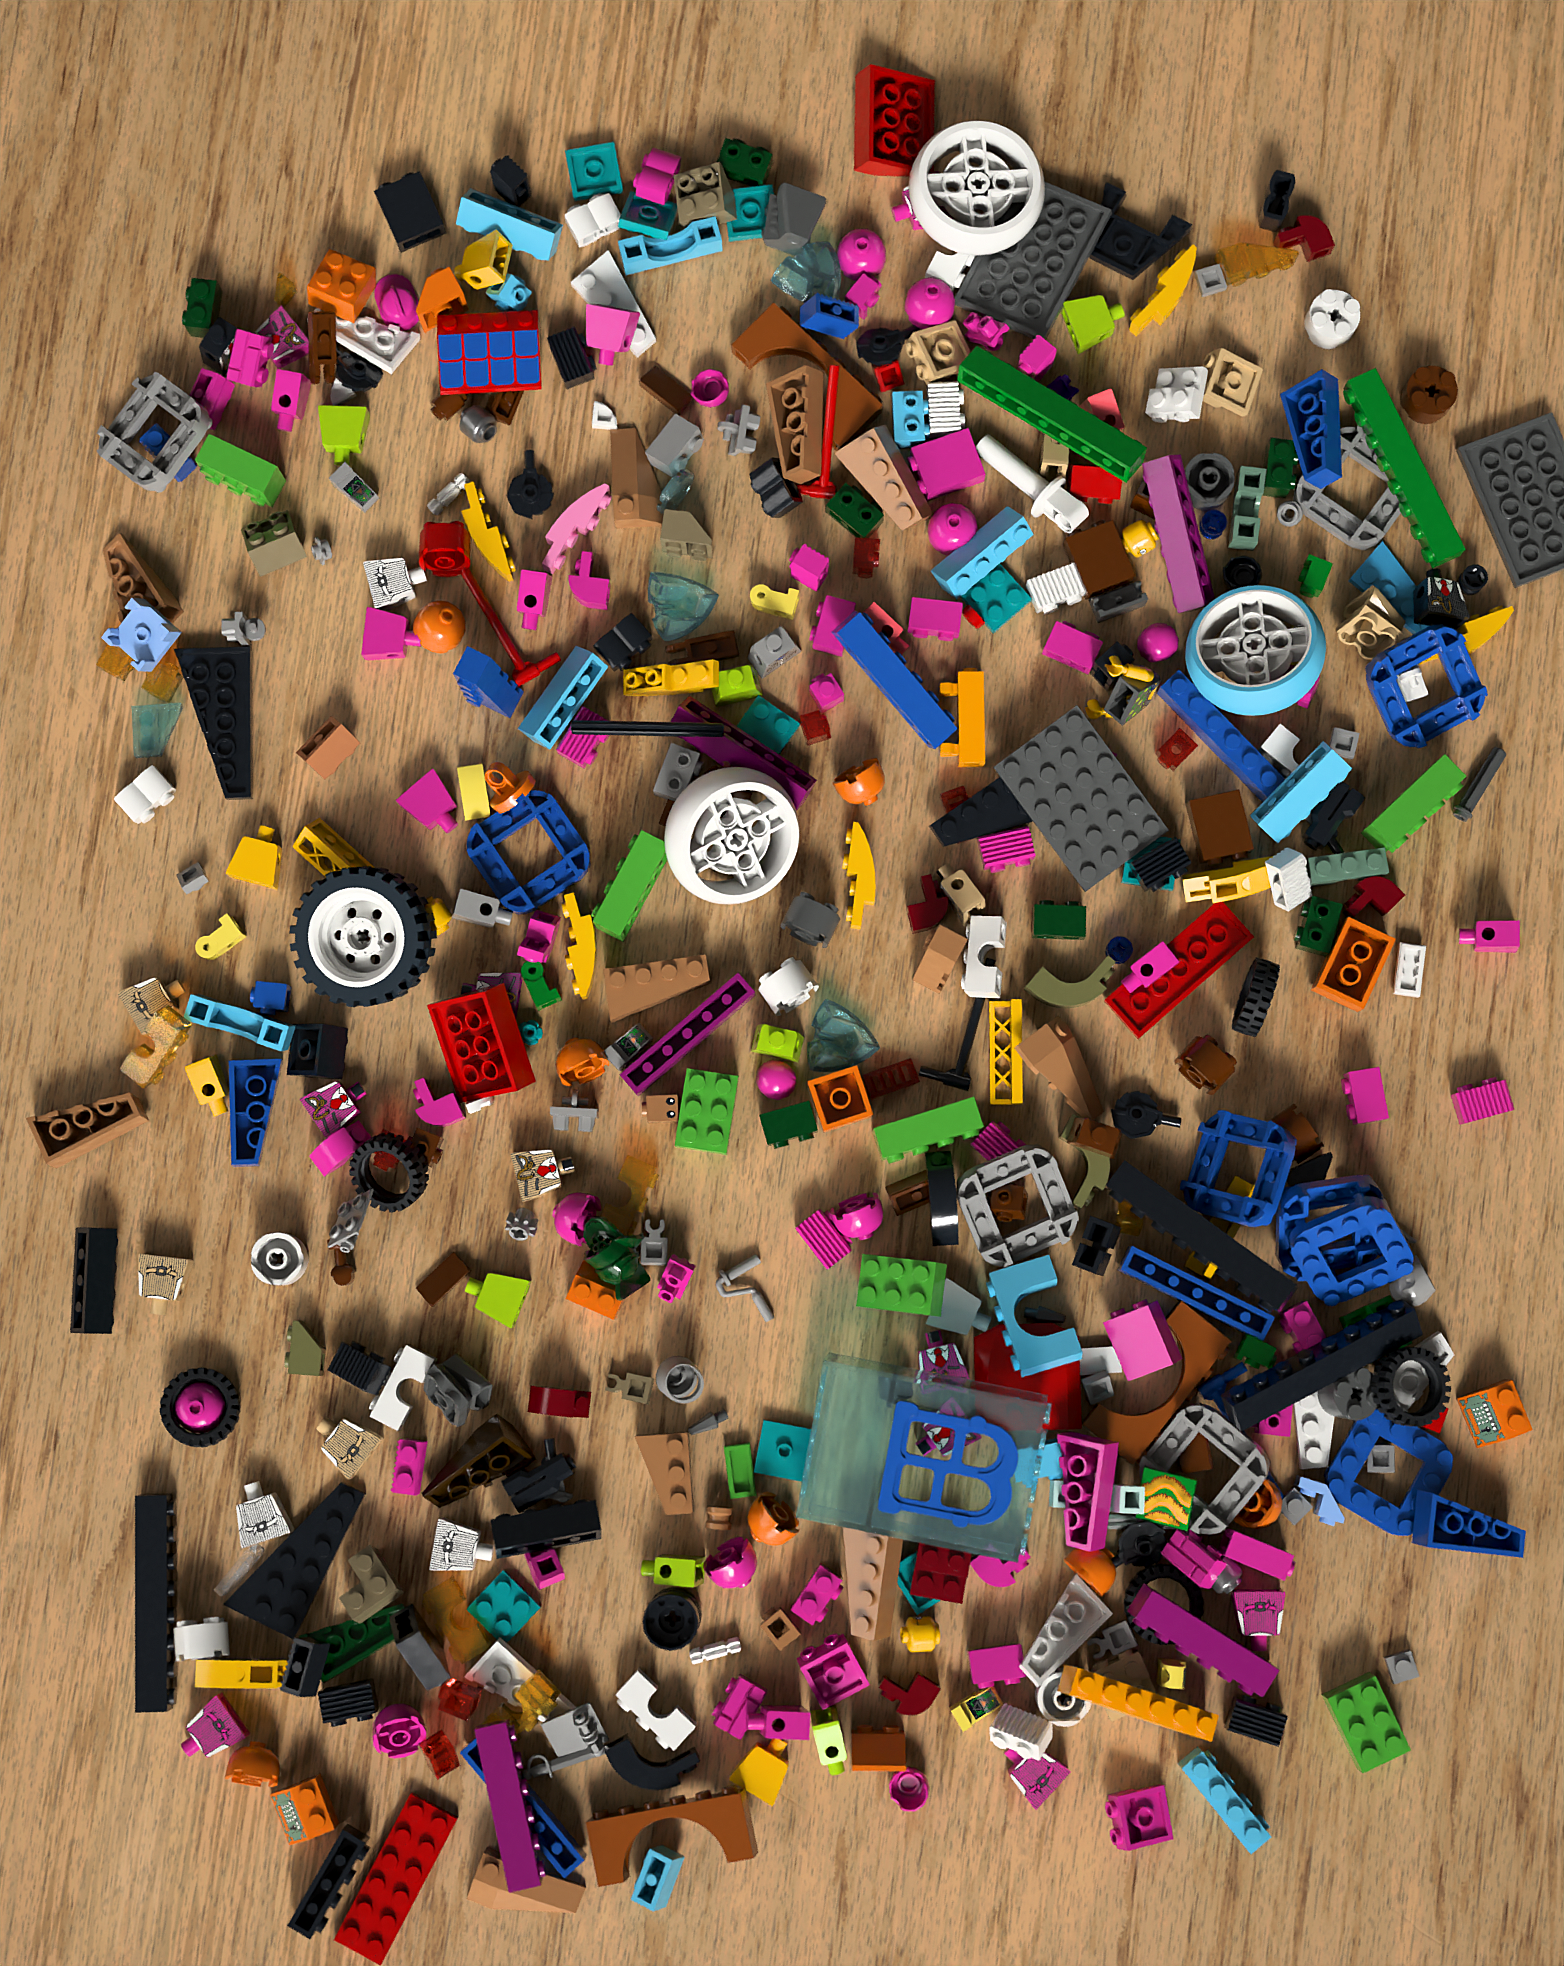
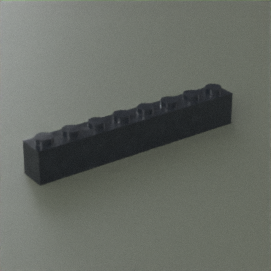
M1123 1161L1106 1184L1110 1190L1108 1194L1120 1204L1123 1200L1132 1206L1129 1210L1140 1219L1144 1216L1153 1221L1151 1226L1161 1234H1164L1165 1231L1174 1237L1172 1242L1181 1249L1190 1248L1195 1252L1193 1257L1206 1266L1208 1262L1217 1268L1215 1273L1225 1281H1228L1230 1278L1238 1283L1236 1288L1247 1297H1250L1251 1294L1260 1299L1258 1304L1269 1313L1273 1310L1280 1313L1298 1289L1297 1284L1127 1161Z
M1403 1299L1394 1301L1376 1313L1369 1314L1359 1322L1349 1325L1342 1331L1322 1339L1321 1342L1308 1349L1301 1350L1291 1358L1277 1363L1274 1367L1254 1375L1242 1384L1233 1386L1230 1390L1221 1394L1229 1420L1242 1432L1422 1336L1423 1333L1416 1310Z
M173 1493L140 1494L135 1496V1713L168 1712L173 1709V1705L177 1701V1690L173 1688V1677H176L177 1663L173 1661V1650H175L173 1623H176L177 1610L176 1607H173V1596H176L177 1583L176 1580H173V1569H176L177 1556L176 1553H173V1542H176L177 1530L173 1526V1516L176 1515L177 1504L176 1500H173Z

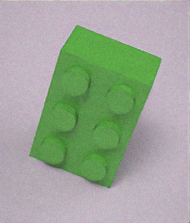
M208 434L195 459L200 467L199 471L205 474L206 480L215 485L222 483L228 486L227 489L238 496H241L243 493L251 497L250 500L261 507H264L265 504L273 507L286 483L284 476L276 465L211 434Z
M687 1068L675 1147L727 1155L739 1082L738 1076Z
M862 1254L856 1306L941 1317L947 1264Z
M1367 1672L1321 1694L1350 1756L1360 1772H1368L1411 1751L1376 1676L1372 1673Z

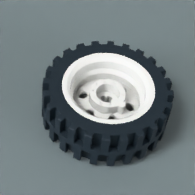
M382 867L343 868L340 871L326 874V878L323 880H316L311 884L313 888L311 892H305L300 897L303 904L300 908H295L292 916L298 918L296 925H290L289 933L295 934V943L290 944V950L297 951L299 960L294 961L297 969L303 968L306 975L302 978L307 984L314 983L317 986L314 990L320 996L328 995L330 996L329 1001L336 1004L346 1003L347 1007L374 1006L404 996L408 993L407 990L409 988L415 987L420 983V975L428 972L430 965L427 964L428 958L434 956L436 948L431 947V940L437 938V930L431 931L430 921H434L435 918L433 913H427L425 905L428 904L427 899L419 897L415 892L418 888L413 883H406L403 880L405 877L401 874L388 872L389 869ZM351 908L356 910L354 918L348 915V911ZM376 909L382 912V916L378 920L376 919ZM337 930L341 931V940H338L335 936ZM365 931H369L368 937H370V940L366 941ZM389 932L394 935L392 942L384 938L386 933ZM348 954L354 955L355 961L353 963L347 960ZM375 955L380 957L379 964H374Z

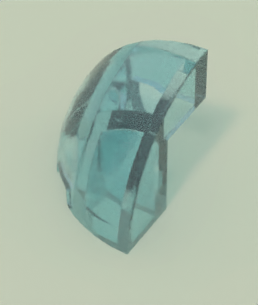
M820 241L803 246V252L793 258L790 256L785 258L770 280L779 289L804 303L816 293L823 294L824 297L827 295L833 299L836 298L838 301L841 287V271L837 254L829 242Z
M650 573L648 602L654 604L656 615L652 621L658 634L664 641L676 640L691 633L704 622L713 610L719 594L709 587L674 574Z
M825 999L812 1022V1026L816 1028L814 1039L812 1042L807 1043V1057L811 1071L833 1072L843 1070L865 1061L880 1049L871 1031L858 1017L831 1000Z

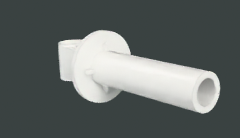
M989 434L984 436L976 446L978 455L1034 500L1031 509L1033 517L1037 518L1045 514L1061 530L1071 533L1089 516V511L1085 504L1063 489L1066 483L1064 477L1059 476L1049 483Z

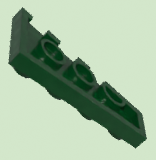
M405 1604L380 1610L361 1624L351 1619L298 1636L299 1638L313 1637L330 1643L321 1681L323 1683L330 1681L394 1642L389 1617L405 1608Z

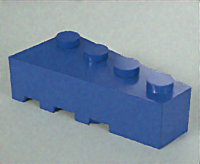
M1322 369L1280 394L1304 480L1319 489L1342 478L1338 378Z
M468 646L453 672L457 684L460 686L463 696L467 698L466 701L476 707L483 705L508 718H511L524 693L521 688L516 687L517 684L514 681L510 680L509 683L507 682L509 676L501 670V667L491 657Z
M282 1059L229 1061L231 1165L233 1167L260 1166L282 1069Z
M1417 1490L1412 1536L1413 1544L1429 1548L1523 1558L1525 1530L1469 1509L1436 1494Z

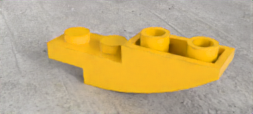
M1194 244L1188 250L1182 249L1174 259L1176 262L1170 268L1166 266L1158 274L1157 290L1148 299L1147 302L1149 304L1143 310L1141 308L1137 309L1131 316L1130 320L1132 322L1129 331L1135 336L1153 319L1161 326L1177 306L1193 270L1197 250Z
M474 481L466 483L464 486L471 508L461 512L467 529L476 547L488 564L508 582L513 581L511 572H515L516 569L512 556L508 558L506 556L505 548H509L505 533L500 534L497 526L492 527L488 512L483 513L481 504L486 502L482 489H476Z
M1503 605L1497 606L1489 610L1488 615L1480 617L1479 614L1470 616L1459 628V631L1466 639L1464 644L1469 655L1484 645L1499 631L1513 613L1514 609L1512 606L1505 609ZM1435 654L1418 664L1420 665L1431 660L1439 658L1438 654Z
M714 659L672 666L660 664L623 670V695L687 694L704 692L706 688L719 687V661Z
M853 822V829L847 828L846 844L851 845L850 853L844 854L842 869H847V877L857 878L856 881L851 880L849 895L854 896L853 906L848 905L846 921H851L850 928L861 929L864 904L874 905L875 869L867 838L860 824Z
M1273 856L1233 862V867L1183 875L1186 902L1212 898V903H1218L1245 897L1271 888L1265 861L1273 858Z
M573 892L564 895L565 902L561 903L565 918L570 917L572 927L568 928L571 942H577V945L567 947L569 954L565 955L568 970H574L576 979L571 981L575 995L580 994L584 1000L589 996L596 971V933L591 914L581 917L577 899Z
M196 1659L195 1687L279 1688L282 1686L281 1682L284 1680V1671L287 1670L285 1666L288 1663L287 1660Z

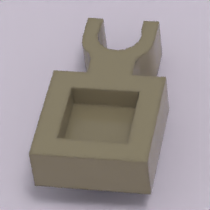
M627 1373L626 1380H623L620 1376L608 1375L609 1378L616 1379L617 1385L614 1388L606 1387L605 1391L614 1393L623 1391L622 1399L649 1405L654 1378Z

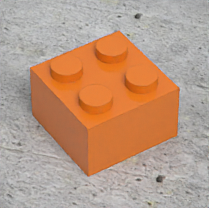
M329 249L307 285L308 304L326 312H335L336 316L355 323L376 287V268Z
M857 1065L807 1081L823 1133L873 1117Z

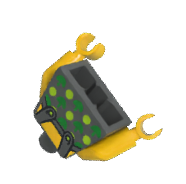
M1114 655L1109 657L1112 665L1105 664V667L1113 677L1119 676L1122 673L1123 675L1119 677L1105 707H1100L1098 700L1092 699L1087 701L1088 707H1085V710L1090 719L1094 720L1104 715L1105 718H1114L1123 726L1150 703L1161 679L1158 673L1145 666H1136L1128 663L1122 665L1118 656Z

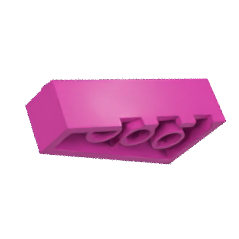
M1076 1432L1057 1434L1058 1444L1061 1446L1059 1463L1060 1468L1063 1470L1064 1482L1061 1485L1062 1495H1065L1066 1505L1064 1510L1066 1546L1090 1552L1105 1548L1119 1442Z

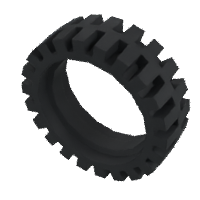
M1258 957L1253 960L1239 994L1232 1019V1030L1252 1037L1257 1036L1274 996L1280 972L1279 964Z
M380 1133L377 1136L371 1137L357 1149L352 1156L353 1159L350 1161L352 1168L349 1170L350 1176H355L351 1180L352 1185L359 1186L355 1191L357 1194H361L373 1189L370 1206L376 1208L380 1205L379 1211L383 1212L389 1210V1212L398 1210L399 1212L408 1208L424 1193L423 1191L428 1185L426 1182L429 1180V1174H425L429 1170L428 1165H422L426 1159L424 1155H417L420 1149L417 1146L412 1149V1141L408 1139L403 1142L404 1136L397 1135L394 1137V1133L386 1135L385 1133ZM384 1151L394 1155L402 1162L410 1180L409 1189L405 1193L395 1194L389 1192L375 1181L369 1167V1159L372 1153Z
M1401 1347L1386 1354L1387 1357H1382L1379 1360L1382 1365L1375 1366L1374 1371L1378 1375L1372 1376L1371 1381L1376 1382V1386L1371 1387V1392L1377 1393V1396L1373 1397L1374 1403L1380 1404L1377 1409L1380 1413H1385L1384 1417L1387 1420H1392V1423L1403 1426L1419 1427L1433 1423L1432 1420H1437L1440 1417L1439 1412L1445 1411L1446 1407L1443 1403H1449L1450 1397L1446 1396L1445 1393L1451 1392V1386H1446V1382L1451 1380L1450 1375H1444L1448 1370L1445 1365L1440 1364L1442 1360L1434 1356L1435 1353L1418 1347ZM1413 1360L1418 1362L1426 1371L1429 1379V1393L1426 1402L1420 1410L1415 1413H1408L1402 1410L1396 1402L1393 1394V1380L1398 1368L1404 1362Z
M206 1368L188 1369L186 1372L179 1373L175 1379H172L168 1387H165L163 1391L164 1394L160 1400L162 1423L169 1434L182 1444L196 1448L218 1444L219 1441L226 1439L230 1432L232 1433L235 1429V1424L238 1423L241 1406L237 1390L226 1376L215 1370ZM195 1382H207L218 1387L225 1397L226 1411L224 1418L217 1427L209 1432L199 1434L188 1432L180 1426L175 1417V1400L186 1386Z
M1155 1564L1146 1567L1142 1571L1140 1570L1130 1580L1129 1586L1125 1590L1124 1611L1129 1624L1139 1636L1154 1644L1174 1645L1176 1643L1170 1639L1168 1643H1165L1154 1636L1155 1630L1149 1626L1144 1630L1132 1622L1134 1617L1127 1609L1142 1585H1147L1149 1582L1159 1578H1170L1179 1582L1187 1592L1189 1612L1200 1619L1204 1614V1599L1200 1587L1176 1566Z

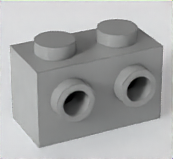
M674 414L645 451V454L652 466L675 478L679 472L684 470L687 461L693 453H696L701 448L704 439L699 427Z
M671 743L653 789L654 795L666 800L676 801L682 791L692 783L694 775L697 777L700 775L703 767V762L700 761V753Z

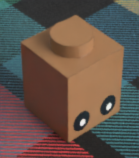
M646 1096V1102H642V1118H647L648 1124L678 1122L679 1096Z

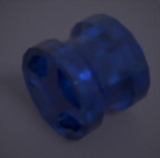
M1219 510L1206 512L1199 523L1201 535L1211 540L1219 538L1227 526L1226 516Z
M1121 936L1114 937L1105 948L1106 957L1109 955L1116 961L1115 964L1126 962L1133 952L1132 943L1129 939Z

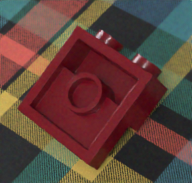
M925 1537V1541H918L909 1594L962 1604L972 1551L968 1550L967 1544L951 1542V1546L940 1545V1539Z

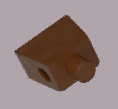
M1085 1117L1075 1118L1067 1143L1114 1159L1122 1132L1120 1129Z

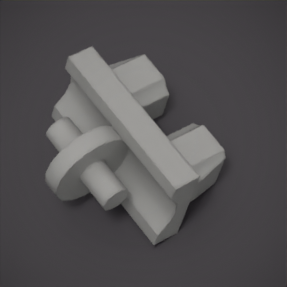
M742 405L741 409L735 410L734 416L727 414L726 421L718 422L717 429L724 432L723 440L730 441L729 455L736 456L740 452L751 454L755 451L756 438L745 436L746 429L756 431L759 427L761 416L749 412L750 406Z
M235 612V618L221 620L222 635L227 637L228 642H239L243 647H251L249 640L258 641L266 634V626L260 619H248L243 612Z
M573 1089L572 1097H562V1104L572 1105V1108L550 1107L554 1130L569 1131V1117H578V1131L593 1132L595 1118L599 1119L598 1109L578 1108V1105H588V1098L579 1097V1090Z

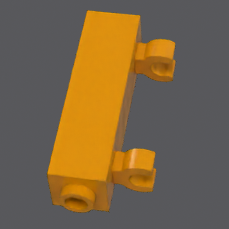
M964 668L962 672L957 674V683L944 682L940 683L939 686L940 697L957 696L958 744L942 743L940 746V757L958 756V767H984V671H978L977 668Z

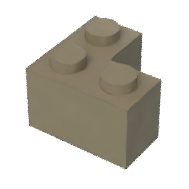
M368 1545L348 1559L361 1583L340 1596L339 1599L352 1620L361 1624L405 1593L379 1550L372 1545Z

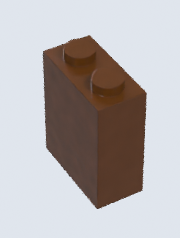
M1100 520L1093 523L1090 529L1085 531L1076 529L1067 534L1063 546L1070 563L1076 564L1086 589L1084 594L1085 600L1133 582L1136 575L1113 520L1108 522Z
M1239 789L1188 801L1186 809L1200 864L1207 863L1208 866L1222 864L1223 859L1232 857L1233 861L1248 857V853L1254 849Z

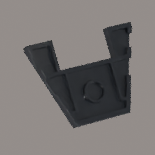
M1107 182L1100 205L1111 209L1112 214L1089 259L1134 280L1192 230V224L1172 215L1159 236L1115 215L1127 195L1126 191Z

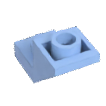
M1296 1475L1294 1486L1301 1488L1299 1493L1314 1498L1316 1493H1319L1313 1514L1320 1516L1319 1522L1335 1526L1336 1521L1344 1523L1345 1518L1328 1486Z

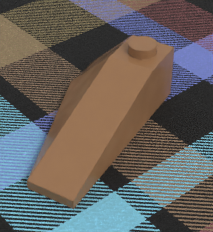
M636 428L610 429L613 511L616 529L662 526L665 499Z
M119 533L103 549L108 575L113 579L115 591H113V596L115 600H118L120 609L118 617L121 623L131 611L125 608L131 598L145 599L171 623L184 612L171 591L123 534Z
M1059 1015L1014 1047L1027 1066L1036 1075L1039 1072L1049 1080L1048 1086L1052 1090L1059 1089L1066 1096V1102L1082 1117L1094 1120L1104 1112L1075 1037L1071 1033L1069 1026L1062 1021Z
M487 1847L477 1868L467 1900L490 1909L576 1913L586 1886L546 1871V1876L543 1877L541 1886L509 1893L501 1854L499 1851Z

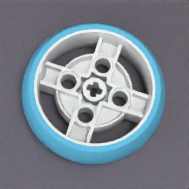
M1245 586L1215 598L1198 614L1186 641V666L1198 691L1217 707L1240 715H1265L1291 706L1308 693L1322 671L1326 654V639L1317 615L1298 596L1272 586ZM1280 620L1288 622L1295 628L1287 629ZM1222 629H1224L1219 638L1213 639ZM1300 661L1290 672L1285 674L1291 662ZM1223 671L1235 683L1220 678L1214 672Z

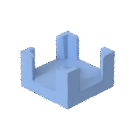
M131 598L125 606L126 609L131 610L118 628H108L101 638L110 646H119L135 661H131L130 664L135 669L152 672L182 632L148 601L140 598Z

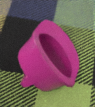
M397 274L387 275L380 279L376 284L374 295L384 323L387 326L391 324L400 327L401 331H408L413 328L419 319L416 313L418 299L411 282L404 276Z

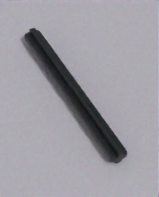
M574 720L571 724V732L575 735L723 737L724 724Z

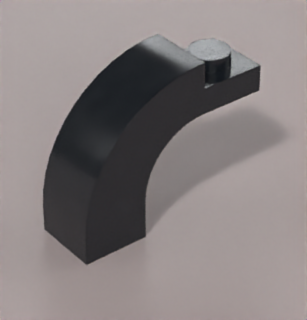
M951 1151L926 1152L925 1164L929 1191L932 1247L959 1245L957 1196Z
M628 1733L604 1746V1752L614 1770L632 1785L648 1790H664L680 1785L681 1779L678 1773H689L697 1768V1763L700 1762V1757L695 1747L664 1762L647 1760L638 1753Z

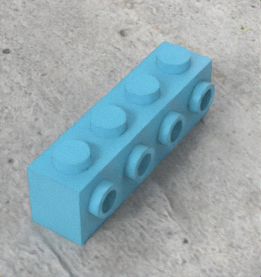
M472 188L461 197L456 224L462 226L466 231L477 232L484 236L494 230H498L513 245L512 249L525 251L532 254L536 259L547 261L557 252L563 224Z
M1007 506L979 529L968 543L954 550L935 566L931 572L941 589L958 599L1034 534L1024 516Z
M575 646L518 729L535 743L551 749L609 666L593 652Z
M1323 741L1270 794L1250 817L1279 843L1291 834L1292 829L1301 820L1308 817L1311 810L1329 795V791L1337 783L1342 782L1347 777L1348 772L1352 768Z
M1197 1746L1177 1763L1250 1854L1271 1838L1270 1834L1266 1831L1270 1826L1260 1814L1256 1817L1249 1810L1253 1806L1243 1793L1239 1796L1232 1789L1235 1785L1234 1781L1226 1772L1219 1773L1215 1768L1218 1762L1208 1750L1203 1753Z

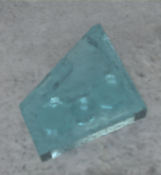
M181 703L131 706L134 757H161L183 710V705Z

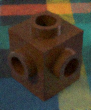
M416 1128L413 1137H408L413 1142L411 1148L414 1149L417 1146L420 1149L417 1155H424L426 1159L422 1165H428L432 1168L433 1164H438L441 1159L443 1150L440 1147L444 1139ZM426 1146L425 1153L421 1154V1148Z
M1010 1182L993 1189L992 1193H988L987 1203L994 1218L1004 1222H1010L1012 1219L1025 1220L1028 1194L1024 1186H1017L1015 1183Z

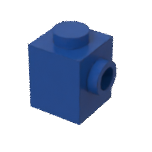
M256 981V986L251 989L250 1002H253V1007L260 1009V1014L275 1015L276 1011L289 1012L292 987L288 984Z

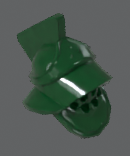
M591 1217L584 1225L583 1236L590 1250L585 1251L583 1260L595 1268V1273L599 1275L601 1280L615 1285L617 1300H624L650 1282V1276L638 1261L640 1255L636 1251V1248L644 1239L643 1233L624 1235L605 1217Z

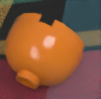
M447 601L429 602L420 609L413 622V632L421 640L420 644L435 653H447L448 650L455 649L460 644L466 631V621L462 612L456 605Z
M877 758L862 761L864 766L856 768L854 765L834 779L835 782L832 783L843 800L852 804L864 803L865 806L878 800L877 794L884 787L885 775Z
M575 1037L566 1041L565 1045L560 1049L555 1065L562 1084L572 1086L571 1082L578 1081L581 1085L602 1075L605 1072L604 1066H609V1061L604 1050L597 1042Z
M1265 1479L1233 1520L1243 1527L1262 1529L1270 1526L1277 1520L1282 1509L1281 1493L1277 1486L1270 1480Z
M766 1491L750 1506L747 1516L751 1529L750 1534L758 1542L772 1546L782 1545L799 1532L800 1529H796L799 1521L787 1503L782 1501L780 1505L774 1500L777 1495Z
M1106 1547L1091 1552L1074 1548L1064 1558V1562L1101 1597L1111 1588L1115 1581L1116 1567L1111 1561L1114 1555Z
M252 1741L249 1746L240 1747L233 1752L227 1764L225 1779L227 1780L232 1777L231 1782L260 1787L262 1781L269 1782L268 1787L277 1786L280 1774L278 1757L271 1750L265 1749V1743Z

